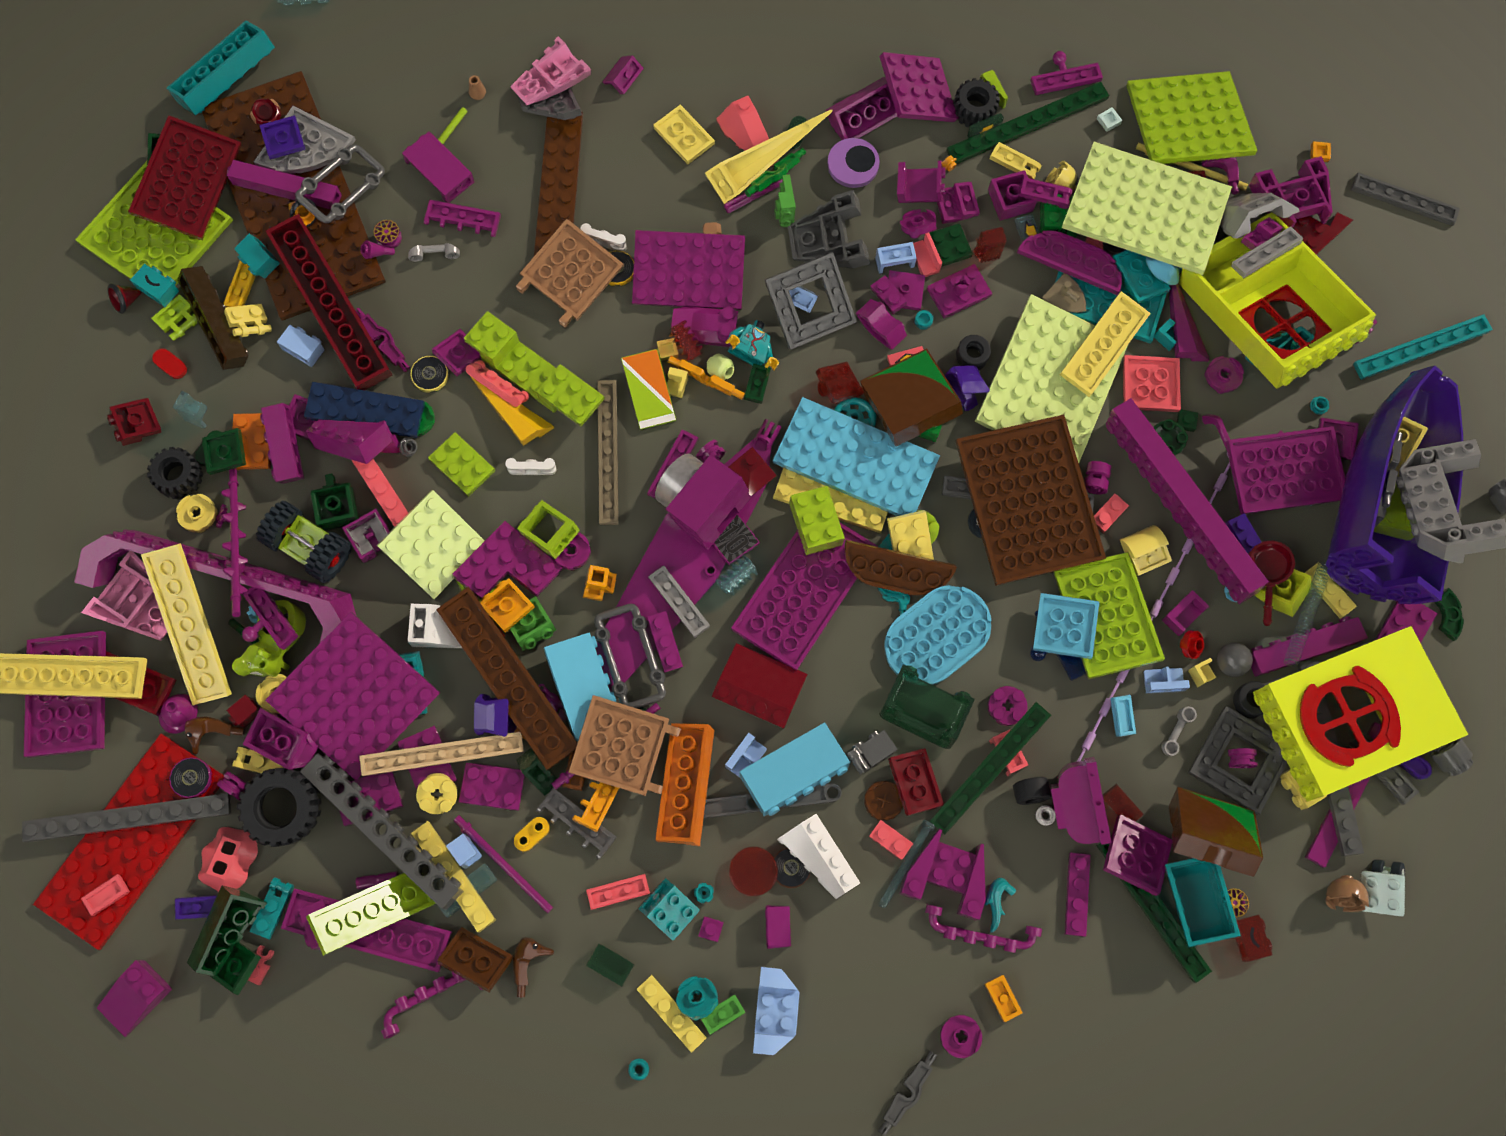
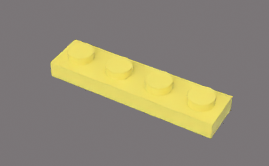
M653 975L637 988V991L691 1053L707 1038L689 1017L682 1014L677 1003Z

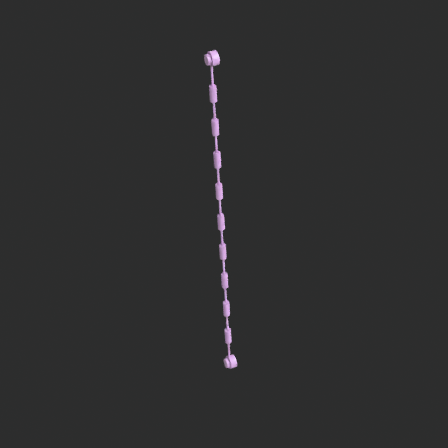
M1230 462L1224 473L1220 474L1213 488L1215 491L1209 501L1210 504L1217 491H1221L1228 477L1226 474L1230 468ZM1187 539L1183 546V554L1176 568H1172L1160 599L1155 601L1149 613L1151 620L1157 617L1169 586L1173 585L1180 572L1178 568L1185 554H1189L1194 544L1191 539ZM1129 670L1119 672L1116 678L1117 683L1110 697L1104 701L1099 711L1100 717L1093 731H1089L1077 762L1081 761L1086 750L1089 751L1096 737L1095 731L1101 719L1106 717L1111 707L1110 698L1114 696L1119 684L1124 682Z

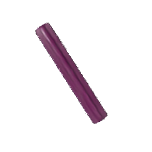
M782 179L773 182L761 192L756 191L750 197H747L744 193L724 204V209L727 213L739 209L778 188L779 183H782Z

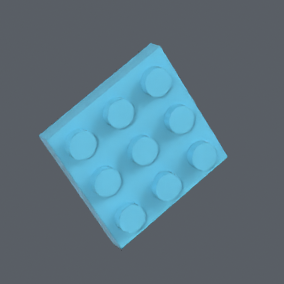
M1041 593L1033 650L1092 659L1099 601Z

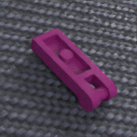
M1024 177L1019 197L1067 209L1070 205L1069 198L1072 196L1073 190L1068 187Z

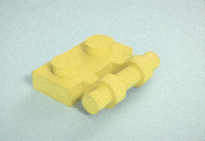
M262 304L227 307L224 310L229 327H237L233 329L234 336L264 335L266 332L272 331L271 325H263L268 319Z

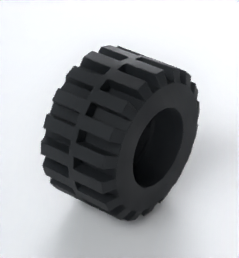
M973 78L972 81L966 80L965 84L962 83L957 89L953 104L956 110L955 114L961 125L964 123L965 127L972 126V129H976L977 126L983 128L984 124L987 126L990 124V121H993L1000 97H998L999 92L995 91L996 87L990 85L991 82H984V79L976 80V78ZM976 100L981 102L984 106L975 107L971 105L968 101Z
M169 447V450L164 448L161 450L162 453L159 454L157 452L154 454L156 457L155 459L151 458L149 461L151 465L147 467L149 471L147 476L150 479V483L161 494L172 499H177L178 497L183 499L186 494L192 495L193 490L197 491V484L202 482L200 477H203L202 467L188 451L179 447L177 449ZM183 466V472L177 479L167 480L168 473L172 468Z

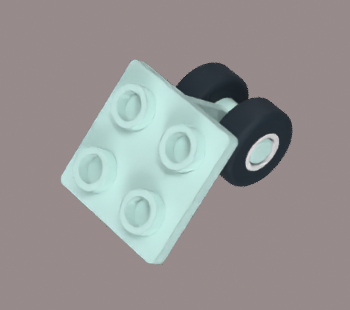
M1375 859L1372 863L1371 871H1362L1361 883L1364 884L1369 896V907L1365 906L1363 911L1404 916V863L1393 862L1391 867H1385L1384 860Z

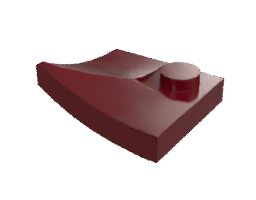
M753 447L728 466V468L742 477L749 489L750 496H753L777 476Z

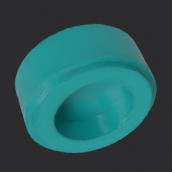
M926 310L919 311L915 316V325L922 330L930 328L933 323V315Z

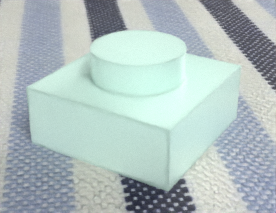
M1113 107L1097 116L1098 122L1106 132L1117 127L1122 122V119Z

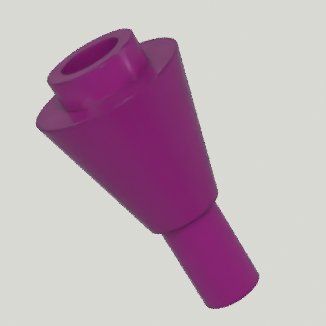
M365 240L360 248L361 254L365 259L395 254L394 248L383 247L368 240Z

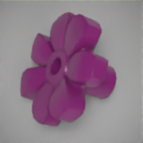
M225 504L221 505L220 515L216 517L217 528H221L223 523L228 522L222 517L223 514L227 513L228 509Z

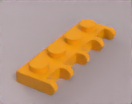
M591 782L589 786L595 789V792L590 802L584 799L581 800L580 804L587 807L582 818L574 815L572 820L597 832L619 788L601 782L599 784Z

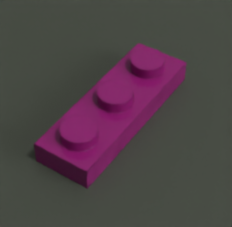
M666 611L647 616L663 672L683 667Z

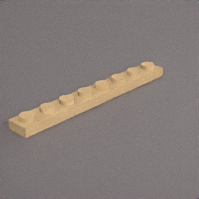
M515 732L508 733L505 737L495 735L360 756L362 776L524 752L522 733Z

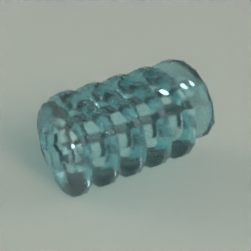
M743 555L744 560H737L738 565H732L733 570L727 569V575L721 574V580H715L724 593H730L734 596V588L739 591L741 590L739 583L746 585L745 578L752 580L751 573L758 575L756 567L745 555Z

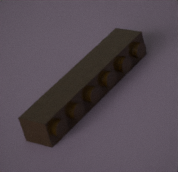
M203 266L181 269L177 281L222 370L244 367L248 358V351L244 348L240 336L233 335L234 327H229L224 314L225 306L221 303L217 290L213 288L209 274L205 272Z

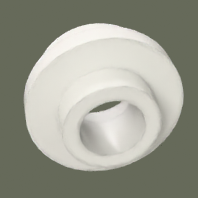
M1044 805L1037 809L1036 819L1041 825L1048 826L1055 821L1056 814L1052 807ZM1043 812L1048 813V819L1042 817Z

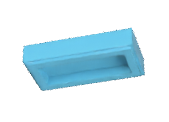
M1131 695L1111 697L1116 737L1136 734Z

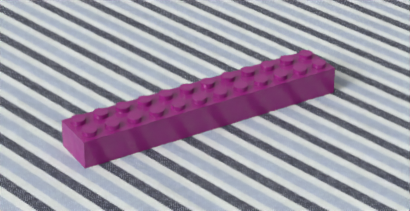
M1132 398L1113 408L1106 422L1107 430L1117 438L1118 445L1128 453L1129 460L1137 465L1139 473L1148 480L1152 491L1159 495L1163 506L1170 510L1174 521L1182 526L1185 536L1193 541L1195 549L1204 556L1208 567L1216 572L1219 582L1227 587L1231 598L1240 605L1258 594L1269 581Z

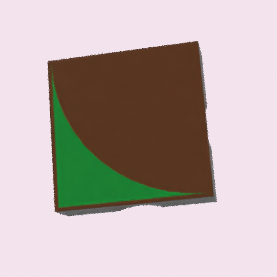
M927 348L860 380L864 396L874 412L882 420L884 429L895 447L919 436L932 427L942 425L963 414L960 398Z
M1177 787L1169 804L1170 822L1173 826V852L1200 861L1214 863L1226 869L1254 877L1263 860L1255 810Z

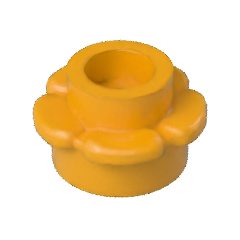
M951 155L942 162V167H945L948 172L952 171L957 165L955 163L957 158H953Z

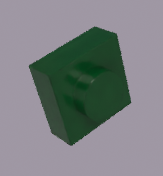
M1181 409L1178 412L1177 423L1182 425L1185 431L1195 432L1198 412Z

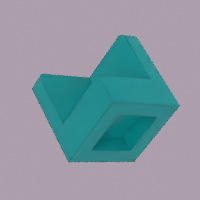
M1171 318L1154 335V338L1169 352L1177 343L1174 340V331L1172 330L1175 322Z

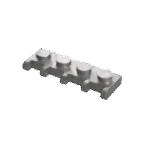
M554 788L536 810L541 813L544 808H547L554 814L550 821L551 823L555 824L558 819H561L570 826L566 833L568 836L575 830L584 837L586 841L582 845L583 848H586L590 843L597 847L600 852L596 858L599 860L617 838L602 825L595 832L573 821L574 815L582 818L584 811Z

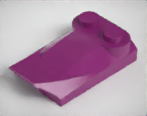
M689 306L674 308L671 329L677 334L680 342L730 347L731 344H726L725 342L729 337V333L737 328L738 311L731 307L723 309Z
M260 708L243 742V745L288 770L305 767L313 759L318 748L308 732L293 726L278 714Z

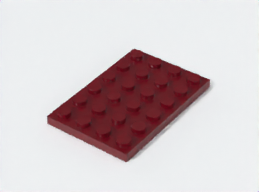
M168 115L128 210L129 214L203 241L228 179L227 169L231 166L233 160L236 159L241 142Z

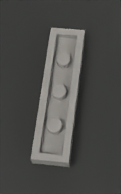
M1289 227L1233 261L1231 267L1240 276L1245 278L1301 244L1303 237L1292 227Z
M662 566L648 576L694 638L710 627L709 623L665 566Z

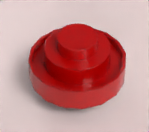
M1189 630L1180 640V648L1186 658L1197 659L1204 649L1203 636L1199 631Z

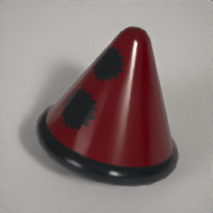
M110 283L107 288L111 304L121 314L125 313L126 309L142 293L137 288L115 285L113 283Z

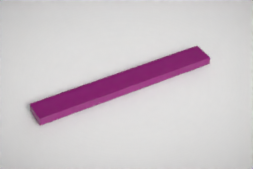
M1376 722L1372 723L1368 731L1373 740L1381 729V725ZM1370 777L1348 786L1354 809ZM1329 809L1305 858L1322 868L1326 867L1338 843L1331 809Z

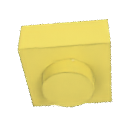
M675 338L657 341L660 361L668 360L671 355L675 358L679 357Z

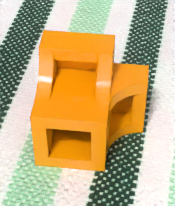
M590 565L587 571L583 598L602 601L604 592L613 594L617 574L610 572L609 568Z

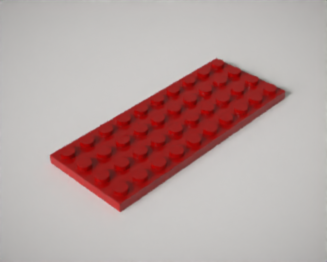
M161 733L104 810L190 799L176 794L170 786L169 778L173 767L182 759L198 757ZM210 765L208 766L212 772L211 785L199 797L214 795L220 788L217 783L219 780L224 779V775ZM196 819L85 834L33 905L97 950H101ZM117 874L120 875L130 892L95 916H91L81 898Z

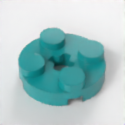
M690 977L683 981L678 988L677 1006L682 1014L692 1020L707 1017L718 1005L717 990L707 978ZM694 994H702L700 1001H692L694 999Z

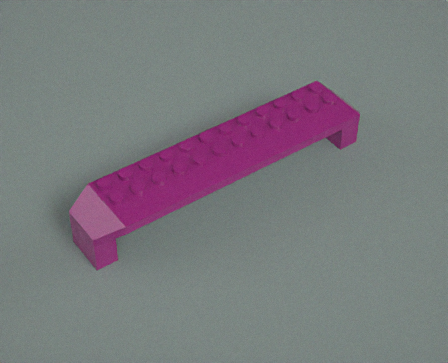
M136 530L114 531L113 534L104 535L81 549L74 583L91 588L107 585L114 578L118 557L129 551L144 554L180 543ZM181 544L190 569L231 580V577L223 572L224 568L231 567V558ZM245 563L239 565L241 584L309 603L323 627L320 643L350 612L356 615L350 593Z

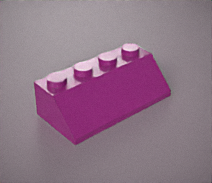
M886 77L880 78L826 109V112L832 110L828 118L832 128L841 140L847 138L859 139L897 117Z

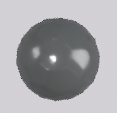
M1240 643L1224 645L1221 647L1216 658L1219 669L1230 677H1239L1246 674L1253 662L1250 650Z

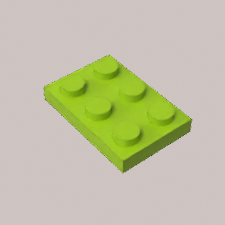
M456 432L428 457L468 497L495 472V468Z

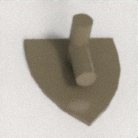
M1065 273L1042 297L1046 302L1067 312H1086V301L1082 290Z

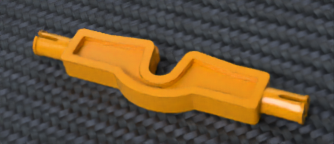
M671 355L668 363L678 367L680 370L688 371L689 376L708 387L715 388L729 396L733 395L741 400L745 395L744 392L736 389L734 385L716 375L707 376L702 368L683 359L679 360Z

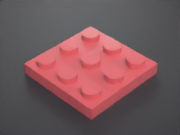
M1124 355L1123 402L1132 398L1140 410L1179 412L1181 410L1180 358Z

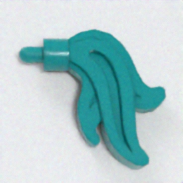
M878 587L884 600L898 602L900 615L907 610V605L910 602L908 594Z

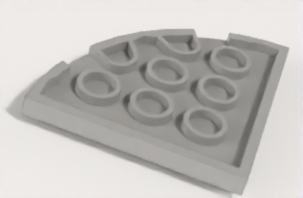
M292 106L285 118L295 115L306 150L270 160L266 146H264L254 163L256 166L284 173L308 172L328 165L336 158L340 148H348L356 139L343 130Z

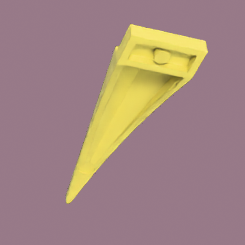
M832 110L743 151L705 172L706 177L723 204L746 189L751 182L757 179L832 113Z

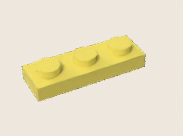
M1319 562L1305 572V574L1311 576V586L1340 619L1357 607L1344 590L1330 578L1325 568Z

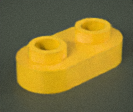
M543 817L534 818L515 835V847L522 852L531 850L549 833V822ZM541 823L543 828L537 831L536 825ZM526 837L527 843L522 845L520 843L521 838Z

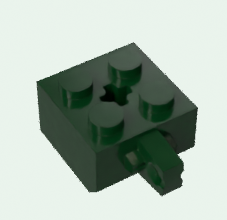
M332 473L326 474V485L322 486L323 488L311 490L316 525L322 530L327 531L344 527L359 519L354 489L349 482L340 484V482L336 483L335 476Z

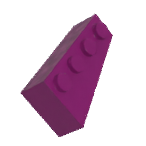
M318 420L306 430L315 449L364 464H368L392 442L384 423Z

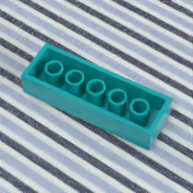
M244 21L166 89L180 106L196 116L204 111L208 104L215 101L222 92L228 90L236 80L242 78L250 68L255 67L258 61L269 55L275 46L264 30L248 21Z

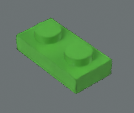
M733 995L718 1004L711 1014L701 1020L711 1035L746 1012L736 995Z

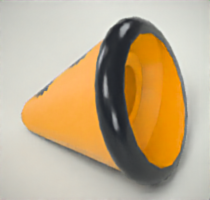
M307 199L312 205H314L317 208L316 204L312 200ZM298 201L289 203L290 218L299 213L306 227L311 226L315 222L316 217Z

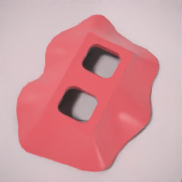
M221 827L213 841L202 850V868L198 874V879L203 884L218 891V893L222 885L235 889L241 887L247 880L249 867L258 854L256 840L253 841L249 837V832L231 827ZM226 841L236 845L232 855L224 854L221 851ZM217 861L227 864L223 875L213 872V867Z

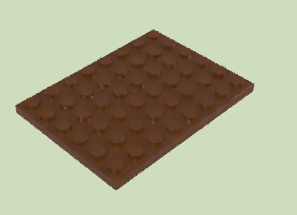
M1064 414L955 440L995 586L1106 559Z

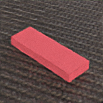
M645 874L586 890L591 910L650 894Z

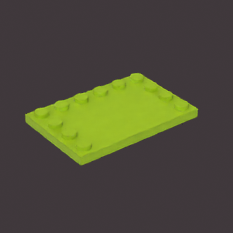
M1128 552L1106 557L1104 560L1053 572L1061 596L1099 601L1092 659L1081 658L1088 679L1164 661L1165 657Z

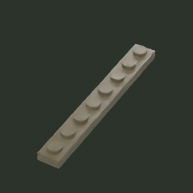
M600 380L598 381V392L604 395L605 399L598 406L599 524L619 525L617 381Z

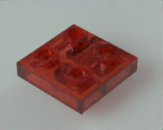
M848 362L818 368L815 372L819 379L817 386L819 394L822 397L828 396L831 403L859 397L864 393Z

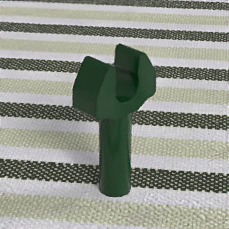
M234 618L230 619L228 624L242 636V631L245 627ZM257 638L255 641L250 643L255 644L259 642V639Z

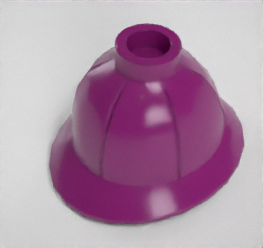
M177 694L170 697L163 703L159 715L161 727L171 734L185 731L186 721L197 717L198 705H192L187 694Z

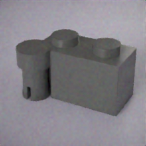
M876 730L868 736V741L865 743L862 741L852 746L853 750L846 754L859 774H864L898 750L885 730L880 733Z

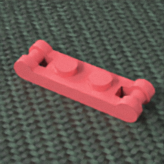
M482 360L466 366L468 375L512 406L517 407L529 400V394L526 391H519L513 387L510 382L505 381L496 372L485 367V363Z

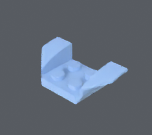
M761 967L753 1053L774 1055L796 1036L800 992L782 969Z

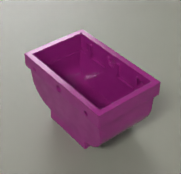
M1084 758V761L1065 765L1059 772L1058 783L1050 784L1058 829L1067 828L1070 837L1081 844L1101 842L1102 845L1111 843L1095 758Z

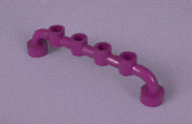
M926 905L925 913H929L931 927L935 931L944 933L943 938L955 940L956 936L964 937L963 942L976 944V940L983 941V946L996 948L997 944L1004 946L1003 950L1015 953L1016 949L1030 948L1035 943L1037 936L1041 937L1042 928L1026 925L1025 934H1029L1026 941H1018L942 925L937 921V915L941 916L942 907Z
M452 972L453 976L446 980L444 976L433 981L434 986L426 989L425 986L417 988L413 991L415 996L409 999L406 996L396 999L394 1001L396 1006L389 1009L384 1016V1029L381 1031L384 1039L391 1038L400 1032L398 1025L392 1024V1018L396 1014L402 1013L466 979Z

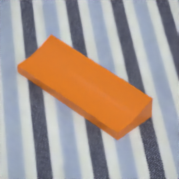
M671 723V726L681 728L679 736H669L655 840L657 842L700 846L715 730L709 724Z

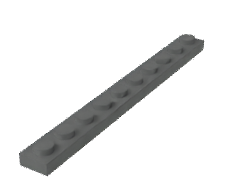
M1319 661L1297 663L1298 672L1319 664ZM1327 695L1322 698L1317 709V720L1320 724L1332 721ZM1335 728L1327 730L1325 737L1331 743L1339 746ZM1347 786L1327 795L1342 857L1364 853L1349 787Z
M230 794L22 821V842L231 815Z

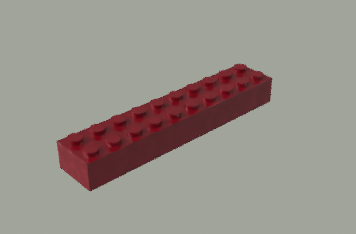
M299 213L266 230L268 237L355 387L358 390L365 391L393 376Z

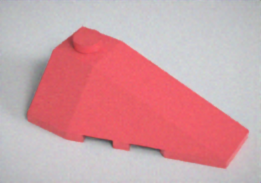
M749 96L732 102L716 118L724 135L727 138H731L736 143V146L744 151L769 139Z

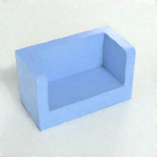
M913 242L877 248L875 256L879 274L883 273L884 267L909 263L910 268H914L917 259Z
M461 834L446 845L459 866L465 869L482 858L481 853L470 837L465 834Z

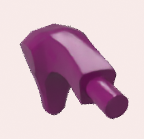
M1236 157L1204 160L1201 163L1202 167H1217L1225 170L1228 186H1232L1231 194L1239 193L1237 186L1239 183V167Z

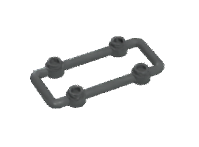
M353 144L348 148H340L336 158L313 178H304L301 188L297 190L295 197L318 220L323 223H330L334 219H342L346 209L368 189H376L380 179L385 174V170L361 146ZM357 152L377 172L368 173L364 183L342 203H334L330 208V213L325 216L303 196L314 193L317 184L340 164H348L352 154Z
M626 604L597 614L594 619L596 627L594 635L596 641L602 645L614 683L612 692H614L615 697L619 698L621 704L633 708H640L663 700L666 695L664 686L665 674L658 668L646 632L648 623L646 618L641 616L639 608L635 604ZM631 611L634 617L632 627L639 633L651 669L650 682L657 687L658 694L628 703L626 697L628 688L624 682H621L609 645L611 635L609 630L604 628L602 620Z

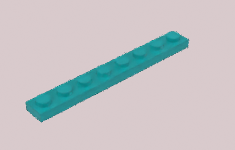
M1485 314L1360 359L1355 361L1353 366L1362 380L1487 334L1493 329Z

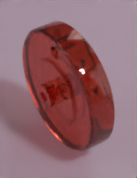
M747 847L740 850L733 857L730 863L729 876L733 886L742 894L760 896L770 891L775 885L778 878V866L775 858L767 850L759 847Z

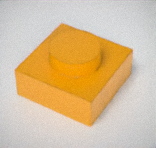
M1313 141L1310 159L1322 156L1324 162H1329L1331 159V143Z

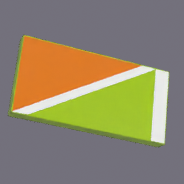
M654 349L622 357L621 360L640 430L675 422L676 417L658 350Z

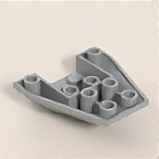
M1272 193L1239 194L1228 199L1220 226L1227 235L1233 238H1241L1251 232L1250 218H1256L1260 214L1269 211L1281 218H1289L1299 212V208Z

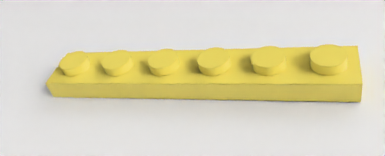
M427 821L413 831L411 834L417 840L421 849L427 850L433 856L431 860L435 864L439 862L447 869L445 874L450 878L452 876L455 877L462 884L460 888L464 892L456 901L476 931L480 933L496 921L431 823Z

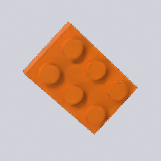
M262 413L233 414L232 429L239 428L241 430L246 465L237 467V470L270 469L269 445L265 441V425L262 424L260 418Z

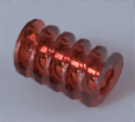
M683 320L669 329L671 332L668 336H675L672 342H679L676 349H683L680 355H687L685 361L689 362L703 353L700 352L703 346H696L699 340H692L695 333H688L691 327H684L687 321Z

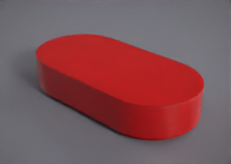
M158 349L154 352L153 362L170 377L180 379L186 375V365L170 351Z

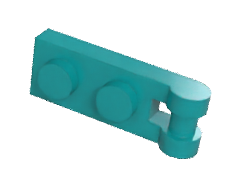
M273 878L264 899L267 905L264 909L261 908L250 932L266 939H271L293 891V884H285L281 882V879ZM277 890L282 891L281 897L276 896Z

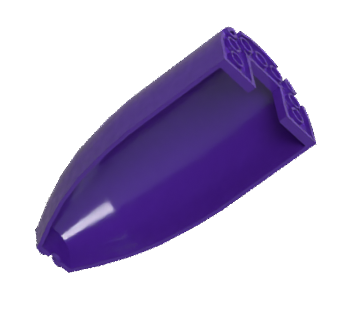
M1435 365L1411 372L1379 406L1363 432L1345 478L1326 561L1327 573L1334 582L1344 589L1357 595L1359 592L1370 595L1372 600L1386 602V599L1398 601V604H1423L1441 601L1449 561L1419 548L1415 537L1411 540H1404L1374 532L1390 455L1403 417L1428 428L1417 449L1463 441L1458 385L1450 378L1442 376L1443 372ZM1463 470L1445 473L1457 512H1459Z

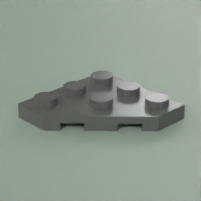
M571 87L559 94L530 105H526L518 96L523 112L562 120L574 119L582 115Z

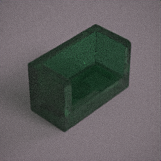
M598 944L586 966L623 987L635 964L607 947Z

